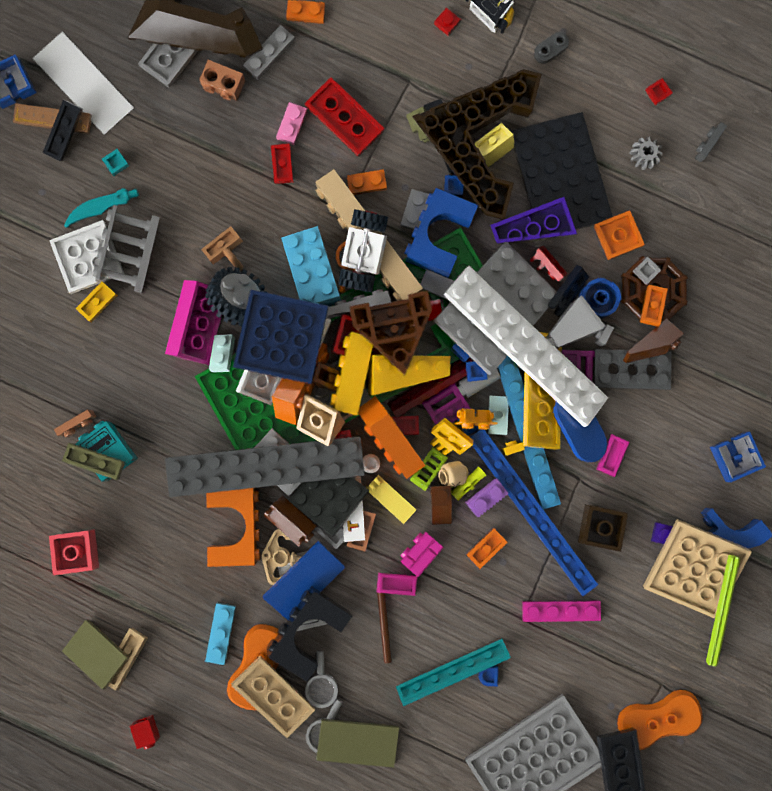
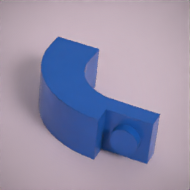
M705 508L700 512L704 516L702 519L705 524L711 528L708 532L743 547H757L772 537L771 531L762 520L753 519L745 527L739 530H732L725 525L712 508Z

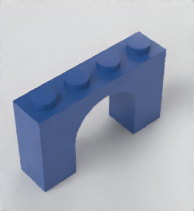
M435 188L434 193H429L425 204H428L427 210H422L420 214V226H415L412 233L413 243H408L404 254L407 255L406 262L448 278L457 256L434 246L429 240L427 229L432 223L439 220H449L469 228L478 205Z

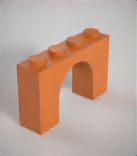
M256 488L206 493L207 508H234L242 514L246 523L245 534L238 543L233 545H210L207 547L208 567L252 566L257 564V560H260V549H257L260 531L256 529V521H259V510H256V502H259V491Z

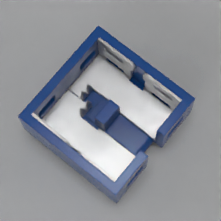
M16 54L0 61V107L2 109L15 104V100L20 97L25 99L36 94L34 86Z
M750 431L731 437L732 441L730 442L722 441L710 447L725 482H733L766 467Z

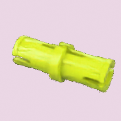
M478 466L467 476L466 483L454 488L451 494L459 501L487 475Z

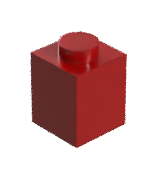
M153 715L136 720L130 725L137 749L144 747L145 750L156 745L155 743L160 738Z

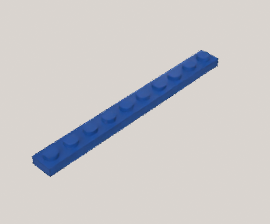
M479 430L470 437L474 440L472 447L494 477L506 489L510 499L579 593L584 596L598 586V583L487 432Z

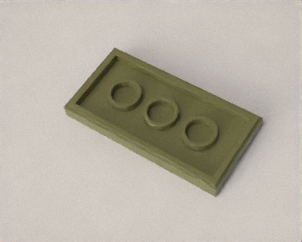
M321 719L316 761L394 767L399 726Z

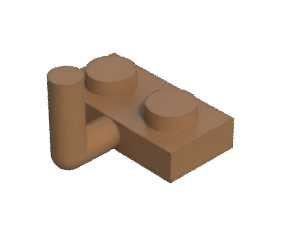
M231 226L201 249L213 265L226 256L234 267L240 268V271L243 270V265L232 252L243 241Z

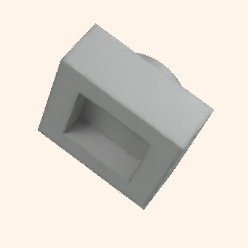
M646 257L633 270L645 284H648L661 271L649 257Z
M606 324L603 329L598 331L594 336L597 338L595 344L599 346L605 345L614 327Z

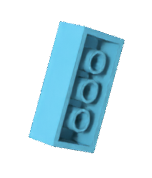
M318 226L282 237V243L299 299L327 305L328 307L334 306L338 301H342Z

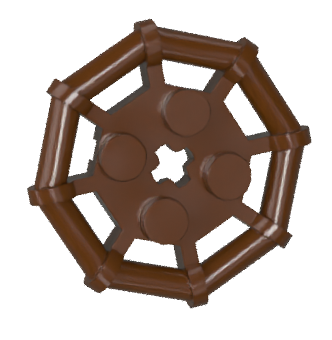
M641 256L626 273L621 275V303L640 322L642 311L631 300L637 299L643 305L648 285L655 284L658 287L666 288L668 291L661 322L666 318L670 321L683 306H687L688 276L684 275L669 257L650 258L656 265H662L661 271L648 284H645L640 278L633 277L635 274L633 270L646 258ZM666 269H668L677 279L673 280L672 278H670L666 273ZM630 282L635 283V295L630 296ZM676 283H679V296L675 295ZM671 300L676 301L677 303L667 311L665 306Z

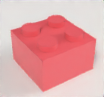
M95 529L49 536L53 575L91 571L99 568Z

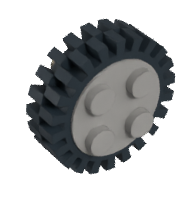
M228 267L227 270L223 268L220 272H216L206 289V298L208 299V305H213L211 307L212 312L218 311L216 314L218 318L223 315L225 316L224 322L227 323L231 319V325H236L238 322L239 326H242L250 289L265 293L267 291H263L265 289L264 284L259 285L261 282L259 278L253 280L254 274L246 275L247 270L245 269L240 273V268L235 267L234 271L232 267Z

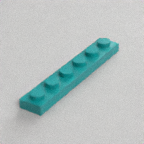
M500 639L397 685L396 689L401 703L405 706L506 661L511 657L503 639Z

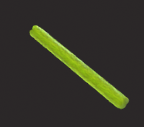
M729 555L727 559L706 662L710 666H717L740 563V558L736 555Z

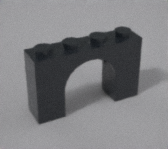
M312 586L309 591L306 590L302 594L300 604L291 610L290 618L280 626L279 634L275 640L272 639L266 648L268 658L307 682L318 667V663L314 657L295 645L294 637L299 626L306 621L316 619L324 621L339 632H342L352 617L349 610Z

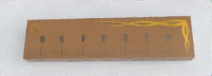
M15 104L13 122L15 124L52 129L59 109ZM81 113L74 132L89 134L92 115Z

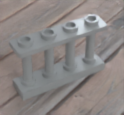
M113 205L112 210L108 209L106 220L109 221L108 228H104L101 239H105L104 246H99L97 254L100 262L99 265L94 266L92 276L96 277V282H100V278L103 276L131 283V286H135V292L142 293L160 217L152 215L151 220L147 221L116 213L117 206ZM114 221L144 228V231H148L147 239H138L112 232ZM110 239L140 247V249L144 250L142 257L138 256L136 258L107 250ZM105 257L136 265L139 268L138 275L130 276L103 269Z

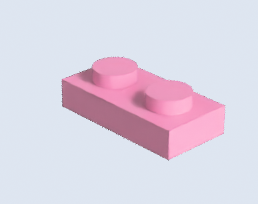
M289 102L276 136L278 140L295 145L307 113V108Z

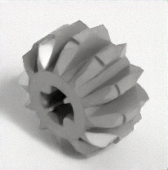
M649 136L646 140L640 138L638 142H634L632 145L633 149L630 150L629 154L633 155L630 160L637 162L635 167L641 165L642 170H645L647 167L652 169L654 164H659V158L663 156V153L659 151L662 145H656L657 139L651 142Z

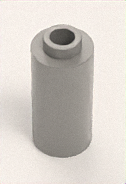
M496 369L491 375L487 374L488 380L467 382V377L458 381L459 386L457 388L462 396L469 398L501 377Z

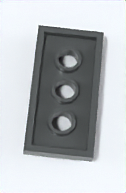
M594 350L593 383L598 388L671 390V352L625 363L623 360L629 350ZM610 364H615L618 367L616 374L609 372L608 367ZM630 364L637 368L635 375L628 373L627 368ZM649 365L654 366L656 369L653 376L649 375L646 371Z

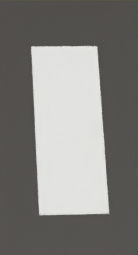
M63 32L33 57L36 63L77 106L83 108V113L92 115L91 121L103 134L107 133L133 109V106Z

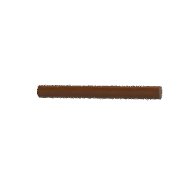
M377 593L384 663H391L385 593Z

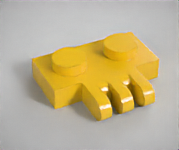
M444 418L432 428L431 433L436 437L430 442V445L433 447L437 445L436 449L438 451L442 450L444 455H447L452 450L461 455L473 445L474 440Z

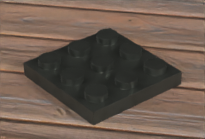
M353 477L302 482L288 501L334 537L368 494L369 490Z

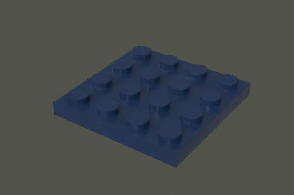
M250 289L233 367L312 384L329 307Z

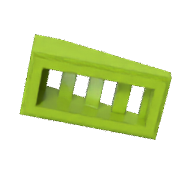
M432 447L423 460V463L426 465L423 469L431 473L432 476L430 477L420 469L413 474L410 481L426 491L448 457ZM431 455L440 460V464L431 459ZM429 462L430 464H432L434 467H436V470L428 466L426 463ZM420 475L422 478L427 480V483L417 476Z

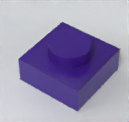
M655 522L651 541L664 544L673 527Z

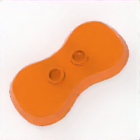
M258 624L247 632L244 639L242 662L229 679L227 685L228 697L235 705L247 710H256L232 687V682L260 655L276 670L279 664L268 658L266 648L272 639L275 640L279 634L278 628L266 624Z
M676 690L657 703L632 704L625 707L618 716V731L632 727L637 730L639 750H644L663 737L671 735L688 736L695 733L702 724V709L693 693L686 690Z

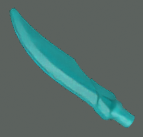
M121 189L116 193L88 200L71 212L64 227L67 228L85 218L102 215L113 205L127 204L131 198L139 196V192L137 189L130 191Z

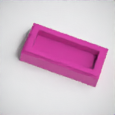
M611 434L607 442L606 452L600 459L596 470L615 477L629 441Z
M378 572L377 593L416 596L417 576Z

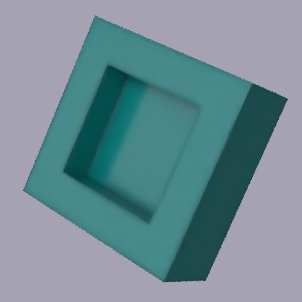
M118 149L102 158L113 176L129 167V164Z

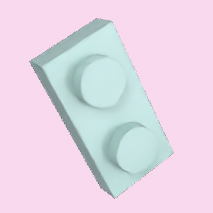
M232 334L214 335L209 364L211 372H230L235 337Z

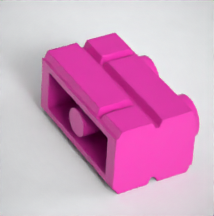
M426 531L423 534L420 532L414 538L413 542L415 544L411 549L407 547L400 555L402 557L401 563L417 577L423 573L444 548Z

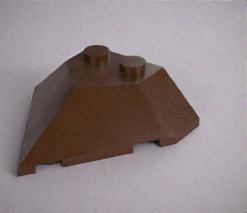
M428 291L408 294V299L371 307L369 303L349 306L353 327L405 376L432 311Z

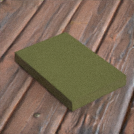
M85 620L62 650L102 690L107 688L130 658L90 620Z

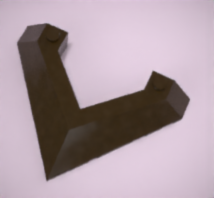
M145 0L128 35V40L136 41V39L146 40L148 43L169 44L173 47L199 51L204 49L228 55V53L236 54L244 58L263 50L254 27L243 7L227 15H222L180 4L182 0Z
M522 69L509 77H503L492 82L490 85L477 88L452 99V101L444 102L430 108L426 112L412 116L487 216L505 220L514 183L494 176L485 163L480 150L472 141L471 135L509 113L528 118L534 107L542 76L540 73Z

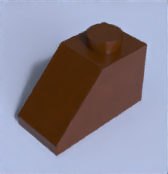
M430 486L432 525L451 524V486Z

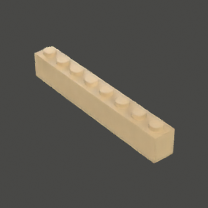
M334 169L315 182L317 186L316 193L321 200L325 199L327 201V208L332 214L336 213L338 216L337 221L343 229L347 228L349 230V227L361 230L366 229L351 225L354 209L365 210ZM372 230L373 233L382 234L380 231ZM386 239L379 271L383 277L381 279L386 288L390 287L394 293L392 295L396 301L408 299V294L423 292L422 286Z

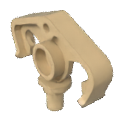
M279 529L273 532L261 555L266 577L271 585H274L283 576L281 575L279 578L274 577L276 567H284L289 562L290 566H293L302 557L295 554L294 551L290 554L286 548L279 546V536H284L285 540H290Z

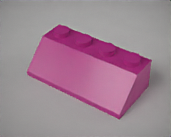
M184 280L165 354L209 365L214 335H217L221 317L218 318L216 316L218 311L212 312L211 307L213 305H208L207 284Z

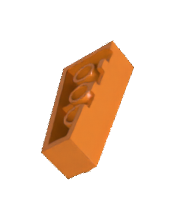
M322 343L317 363L326 364L329 359V353L327 351V344ZM282 378L272 395L275 417L297 425L304 396L306 394L311 395L315 384L313 382L308 384Z
M376 396L359 407L358 413L366 423L364 429L370 437L373 435L376 437L373 441L380 450L382 448L386 450L383 454L389 462L394 461L393 468L399 475L403 473L406 479H408L426 466Z

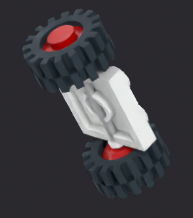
M354 209L351 225L366 229L361 230L349 227L341 266L353 268L355 271L341 269L338 282L340 286L372 292L376 276L363 273V271L379 274L387 236L373 233L372 230L385 232L388 216Z

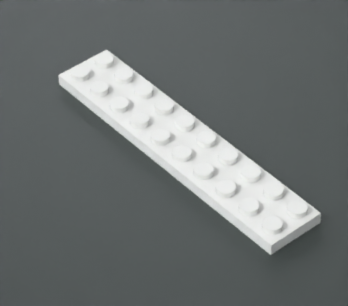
M468 266L443 295L583 427L588 426L609 397L479 274Z

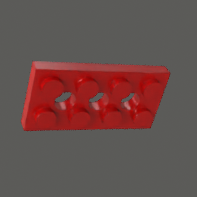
M331 77L305 102V106L358 157L385 131V128ZM329 100H334L337 104L334 108H328L326 103ZM342 113L350 115L347 121H342L339 117ZM355 126H361L363 128V132L361 134H355L353 132V128Z

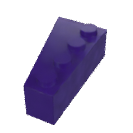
M565 197L490 225L498 244L578 235Z

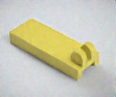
M379 475L367 486L369 493L403 524L416 511L407 500Z

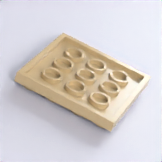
M677 519L643 587L648 591L715 618L728 556L736 555L740 558L736 577L737 581L752 552L746 547Z

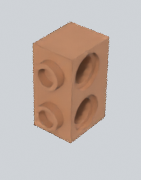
M211 60L207 61L199 79L205 91L209 93L216 92L226 100L233 99L236 101L246 81L243 73ZM217 76L215 81H209L211 77ZM229 83L235 84L232 88H227Z

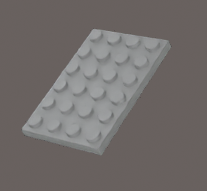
M508 242L503 243L477 272L532 326L549 308L548 304L556 294L552 286ZM451 302L433 320L488 375H491L508 356Z
M563 694L465 758L484 791H565L601 767L598 747Z

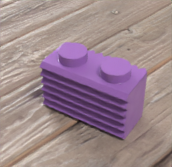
M493 479L465 501V503L475 516L480 517V514L483 515V512H486L490 507L496 505V502L499 503V500L505 498L508 492L498 479Z

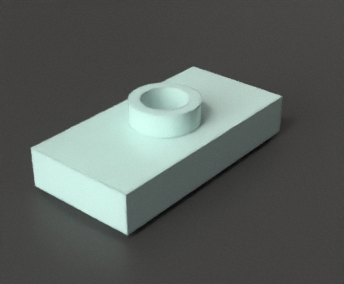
M489 396L488 410L494 413L492 422H497L498 424L490 426L487 434L507 435L506 396Z

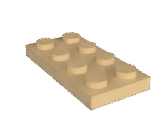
M261 655L232 682V687L286 738L315 711V707Z

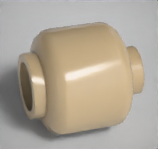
M460 461L445 463L439 471V480L443 485L451 486V488L463 485L467 481L468 469Z

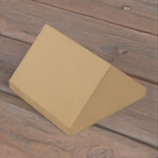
M306 394L296 429L326 446H330L345 421L337 410Z

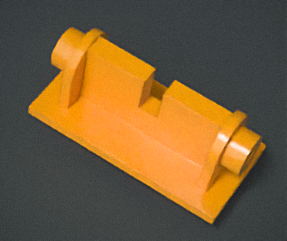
M465 408L457 411L459 422L454 423V425H462V429H471L474 426H478L479 430L490 429V426L498 424L497 422H492L494 413L490 410H476L475 417V409Z

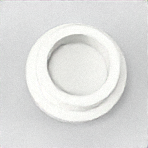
M368 454L363 457L364 471L374 473L379 469L380 460L376 455Z

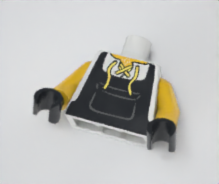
M471 0L470 10L494 33L500 28V33L503 34L505 29L512 24L514 1Z

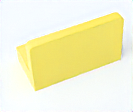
M500 123L474 144L480 150L485 163L489 167L514 148V136Z

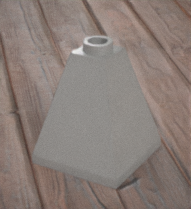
M581 295L567 307L546 338L558 349L594 335L603 329L605 325Z

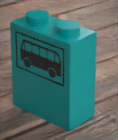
M101 421L94 426L95 430L81 435L78 438L79 441L75 444L125 461L123 469L138 459L112 422ZM96 473L101 482H106L111 479L109 477Z

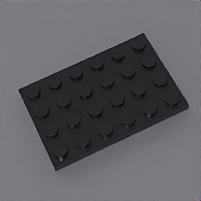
M583 112L510 131L514 136V151L531 209L565 197L576 230L593 226L613 217Z

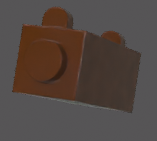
M283 495L264 514L272 524L298 547L304 541L308 543L315 535L312 532L317 526Z

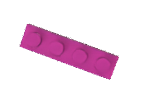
M522 601V621H601V601Z

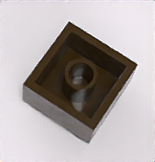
M585 504L578 542L621 552L628 513Z

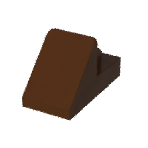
M318 362L312 382L320 389L327 388L336 392L337 386H334L336 375H340V371Z

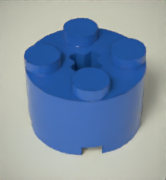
M604 278L590 281L578 295V298L581 295L600 319H604L614 313L621 301V293L618 286ZM596 297L602 298V301H597Z

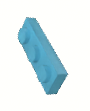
M216 603L205 662L225 665L236 606Z

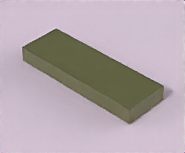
M68 443L62 462L115 480H119L125 461L72 443Z

